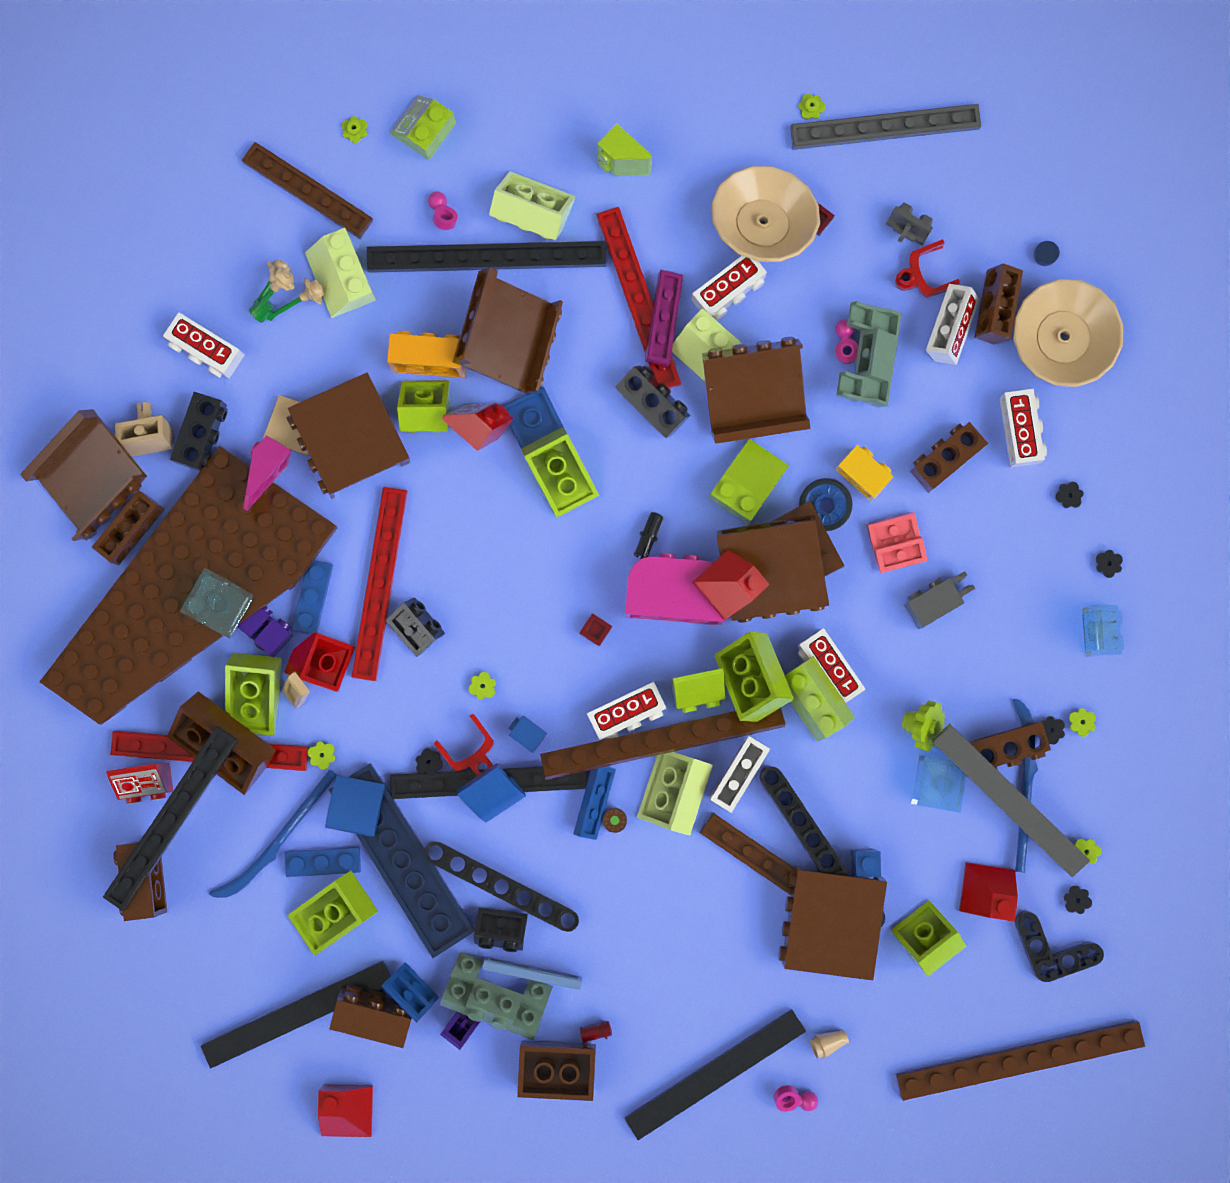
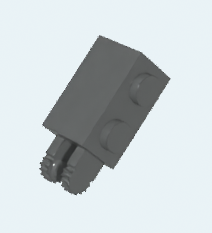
M965 571L952 579L948 578L944 581L940 577L928 584L930 589L922 593L921 590H918L908 596L909 602L905 603L904 606L918 629L924 628L965 603L962 597L976 589L972 584L964 587L959 592L957 591L954 583L960 582L968 576Z

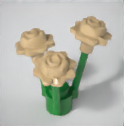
M276 259L274 262L266 263L270 273L269 282L248 310L260 323H263L266 319L272 321L276 316L302 301L306 302L310 299L321 305L325 292L317 280L311 282L305 278L304 291L299 294V297L273 312L274 305L269 299L274 292H278L281 288L286 291L295 288L293 285V274L290 273L291 268L287 263Z

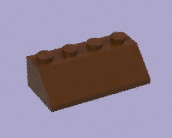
M198 691L179 707L167 737L194 758H196L216 726H220L240 739L217 775L245 795L267 768L276 750Z

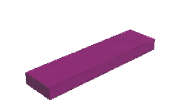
M665 270L658 272L645 362L666 367L670 365L683 281L682 274Z

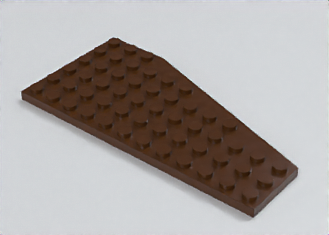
M219 446L208 460L207 467L201 469L39 682L99 725L104 724L125 709L133 700L192 661L193 657L224 635L226 636L238 628L236 626L287 590L295 587L338 527L274 482L248 511L243 509L250 466Z

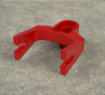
M944 239L911 252L909 257L910 268L901 270L896 276L895 284L898 289L907 291L917 287L924 297L929 298L946 292L949 284H960L959 279H956L937 288H931L921 274L919 257L943 249ZM908 276L910 280L904 281L901 277Z
M471 714L469 717L485 737L484 743L474 754L456 762L453 761L440 741H435L434 745L453 770L463 771L470 767L478 776L483 773L479 771L480 764L485 763L487 769L493 766L486 754L493 748L494 740L475 714Z

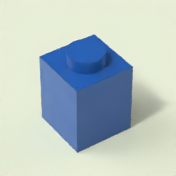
M522 716L521 719L516 717L508 728L511 730L508 736L531 753H534L548 734L525 716Z
M876 849L851 850L852 875L856 877H881V851Z

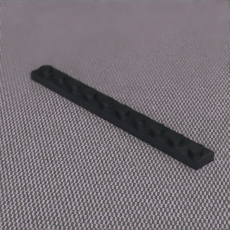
M606 241L367 247L368 273L483 270L488 267L495 270L606 267Z

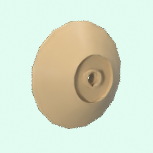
M750 166L733 172L718 186L711 203L712 223L721 240L737 254L758 262H782L800 255L814 241L820 225L819 205L810 188L794 174L773 166Z
M1057 279L1038 286L1022 301L1014 319L1013 341L1020 360L1036 377L1055 386L1079 387L1099 380L1114 366L1123 347V323L1116 305L1100 288L1082 280ZM1060 334H1065L1067 340H1062Z

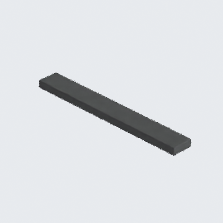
M979 104L791 124L790 132L793 150L980 130L982 125Z
M950 723L932 740L951 761L1072 878L1090 862L1052 822Z

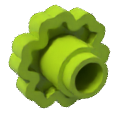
M928 700L926 705L922 704L918 711H907L904 714L902 728L908 734H912V739L915 740V748L929 752L932 747H936L932 740L941 732L945 725V713L942 712V704Z

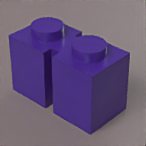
M265 606L236 627L254 640L269 655L275 657L293 635L289 632L291 627L281 618L278 621L274 620L270 616L273 611ZM261 627H265L262 630V632L255 638L254 634L257 632V630Z

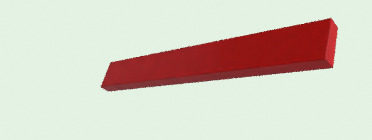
M616 207L596 215L646 356L653 302L620 208ZM672 355L668 367L648 363L650 370L654 374L653 378L659 384L663 383L669 389L681 385Z
M383 487L351 678L377 682L386 628L385 620L388 615L408 495L407 490Z
M113 731L110 755L186 762H193L195 759L169 739L167 735ZM268 743L276 751L267 768L307 771L309 747Z

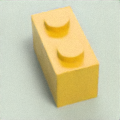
M857 444L835 470L871 502L894 476L890 474L892 471L886 464L882 462L879 464L872 458L873 453L868 448L860 447Z

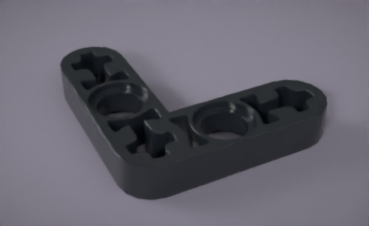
M1022 911L1015 918V926L1034 976L1042 982H1051L1096 966L1104 958L1101 946L1093 942H1084L1052 954L1040 920L1034 913ZM1024 917L1033 919V922L1030 923V928L1034 933L1038 931V935H1030L1028 928L1022 926L1021 923L1025 922ZM1033 940H1040L1042 950L1039 953H1032L1030 943ZM1088 948L1096 950L1097 953L1093 955V960L1089 957H1084L1080 961L1079 956L1076 954L1077 951L1080 955L1088 954ZM1066 955H1071L1074 958V965L1070 969H1065L1062 966V959ZM1056 963L1057 968L1060 970L1058 972L1055 968L1047 971V976L1039 973L1042 970L1043 964L1047 967H1052Z

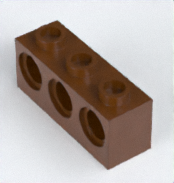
M1005 263L987 270L974 338L993 345L1011 339L1023 270Z
M970 421L964 426L959 423L949 432L952 436L948 440L944 441L941 438L931 447L933 452L926 457L923 453L913 462L915 467L910 472L928 493L989 444ZM961 435H966L970 438V446L962 444ZM943 450L951 452L953 456L952 461H946L943 458ZM924 466H931L934 469V476H927L924 473Z
M138 490L93 544L92 548L110 563L120 565L165 508L150 496Z
M1041 721L969 742L979 752L983 749H989L992 753V758L989 762L997 770V766L1007 764V767L1022 764L1021 759L1031 757V760L1046 757L1045 752L1051 751ZM1035 734L1038 736L1040 743L1036 748L1032 749L1028 746L1027 741L1031 735ZM1007 742H1013L1016 746L1015 753L1007 756L1003 750Z

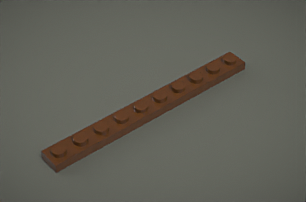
M781 708L758 722L740 721L737 712L733 711L541 753L540 758L545 780L779 729L785 727L786 723Z
M1135 1020L897 1073L895 1075L901 1099L905 1101L1146 1046L1140 1022Z

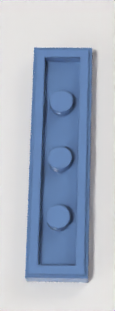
M491 957L485 958L482 970L577 990H580L582 984L581 976Z

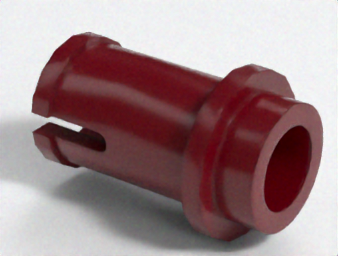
M601 1020V1023L580 1027V1034L583 1043L601 1038L607 1040L609 1036H612V1029L609 1021Z

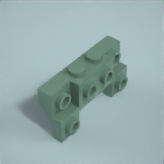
M858 301L850 302L847 326L857 329L861 333L854 374L847 371L839 373L836 396L852 402L861 401L877 408L888 406L902 313L893 309L870 306Z
M460 952L440 1006L467 1015L473 1021H483L491 1024L497 1030H507L534 1040L553 986L529 980L524 995L477 978L483 960Z

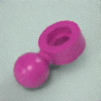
M440 191L432 192L428 197V204L435 210L432 218L434 225L442 230L453 229L458 219L457 212L453 208L446 206L447 198L444 193Z
M842 319L835 326V333L841 338V341L836 346L835 354L840 362L851 364L857 359L858 344L850 337L854 332V328L847 326V319ZM850 347L852 352L849 355L843 354V349Z
M791 1085L778 1088L773 1095L776 1107L783 1112L792 1111L798 1105L804 1111L809 1112L818 1106V1097L814 1092L804 1091L799 1095L796 1088Z

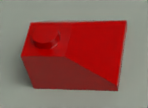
M726 550L693 581V584L724 620L751 603L770 585L754 565L730 550Z
M313 632L292 650L284 673L291 675L296 672L303 681L338 692L355 646Z
M965 862L959 911L1015 922L1018 900L1015 870Z
M324 1084L318 1091V1122L321 1136L372 1137L373 1085Z

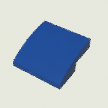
M498 763L457 789L459 798L486 823L526 797L525 792L512 776L509 778Z
M336 775L325 828L374 837L380 816L385 784Z
M406 962L382 985L384 990L416 1023L440 998Z

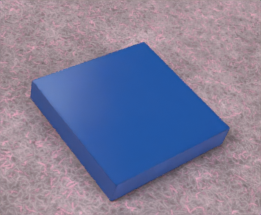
M544 386L538 392L526 394L503 405L514 418L509 426L520 449L563 427Z

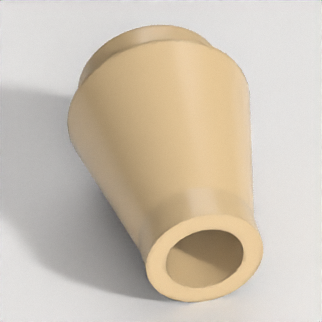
M843 1029L816 1034L814 1038L810 1039L812 1051L817 1059L821 1057L825 1059L842 1046L849 1044L847 1034Z

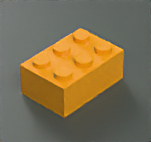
M397 331L396 334L390 333L387 363L393 373L465 379L466 368L453 363L460 336L447 334L445 337H435V334L427 332L421 333V336L411 335V332Z

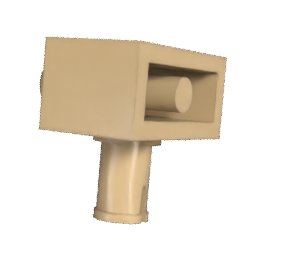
M142 402L143 408H141V403L136 404L137 420L115 423V437L131 457L174 449L173 428L163 415L152 417V404L148 402Z

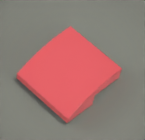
M914 512L866 524L880 573L928 561L923 538L920 536Z

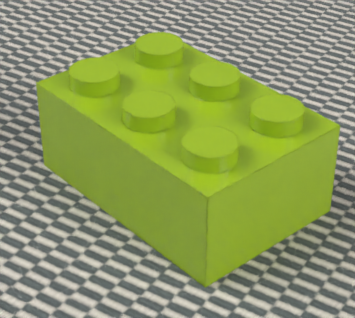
M749 631L714 654L719 669L723 668L724 682L740 721L758 722L794 700L767 633Z

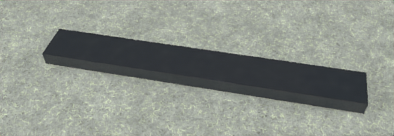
M216 726L102 898L120 910L126 911L240 739L220 726Z
M543 767L503 769L509 778L512 776L524 792L586 789L587 771L545 780ZM473 770L435 772L433 775H428L427 773L390 775L391 796L393 799L458 796L457 789L477 777Z
M384 960L202 1044L200 1047L209 1068L216 1067L334 1012L342 986L356 985L362 989L361 991L367 993L383 989L382 985L390 977Z
M792 1009L625 1116V1121L637 1140L642 1139L804 1034L806 1030Z

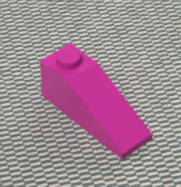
M268 436L261 442H256L250 451L252 458L243 507L246 511L251 508L289 465L291 450Z

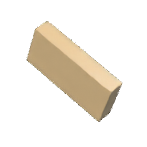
M296 672L287 677L282 689L284 695L296 709L304 704L310 692Z

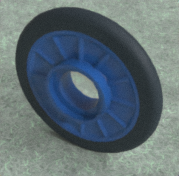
M829 478L818 479L810 483L803 490L799 500V506L811 501L826 531H832L844 525L849 519L853 507L852 497L848 489L839 481ZM823 498H829L833 502V507L828 512H824L819 508V502Z

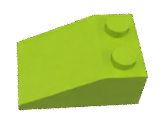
M564 426L521 448L529 467L557 518L600 496Z
M749 439L719 480L709 499L749 525L789 465Z
M233 652L225 665V712L249 728L254 734L274 736L281 686L282 658Z
M723 668L677 677L670 681L676 710L682 709V713L697 711L696 706L706 704V708L721 706L720 701L725 700Z
M349 871L287 916L312 954L316 956L379 911L353 872Z

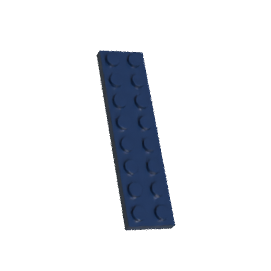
M372 763L349 776V778L384 784ZM385 785L375 836L356 835L431 957L435 958L474 933L475 928L437 867L429 863L424 857V846ZM333 787L329 789V792H330L331 794H332Z

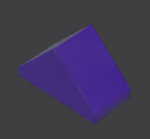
M456 1012L440 1035L457 1049L461 1050L480 1022L473 1021L467 1015Z

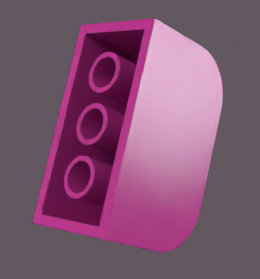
M660 553L659 557H646L639 560L631 568L628 576L625 618L722 625L725 620L693 584V581L712 562L699 560V556L684 555L683 559L674 558V554Z

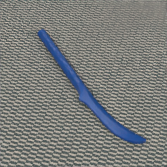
M1013 699L1021 725L1034 723L1030 710L1020 700ZM1035 734L1031 735L1027 741L1028 746L1032 749L1035 748ZM1031 757L1024 758L1022 794L1031 802L1033 779L1038 768L1036 760H1031ZM1020 827L1015 872L1025 873L1028 834Z
M330 769L260 857L238 878L216 890L210 891L209 895L215 898H227L238 893L265 866L276 860V854L281 845L336 778L337 774Z

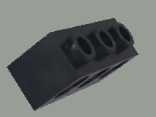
M634 366L615 388L665 438L671 437L691 416L687 412V406L680 400L676 401L670 395V389L663 383L659 384L653 378L654 374L648 367ZM636 376L642 381L640 389L635 388L633 385V380ZM652 393L656 394L659 398L657 406L652 405L650 402ZM669 410L673 411L676 415L674 423L669 422L667 419Z
M193 392L170 458L171 461L197 471L207 467V462L212 456L210 452L213 444L216 445L219 440L220 431L218 429L221 422L225 421L228 413L227 405L222 400ZM213 405V412L210 415H204L205 408ZM200 428H205V435L202 438H197V431ZM193 450H197V458L193 461H189V453Z

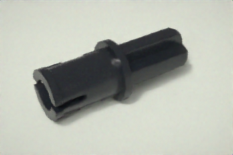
M651 512L644 530L640 531L639 535L641 537L633 554L635 557L641 556L640 559L648 557L654 541L658 540L656 536L663 521V516L659 513Z

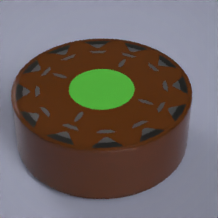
M611 808L604 813L603 825L609 832L618 833L626 827L627 816L623 810Z

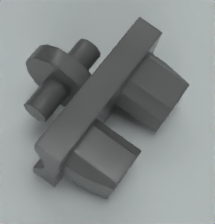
M905 202L899 207L895 206L886 225L900 234L897 241L902 243L904 238H907L912 242L915 241L923 245L933 229L931 226L933 218L926 214L921 215L920 218L911 214L913 211L912 206Z

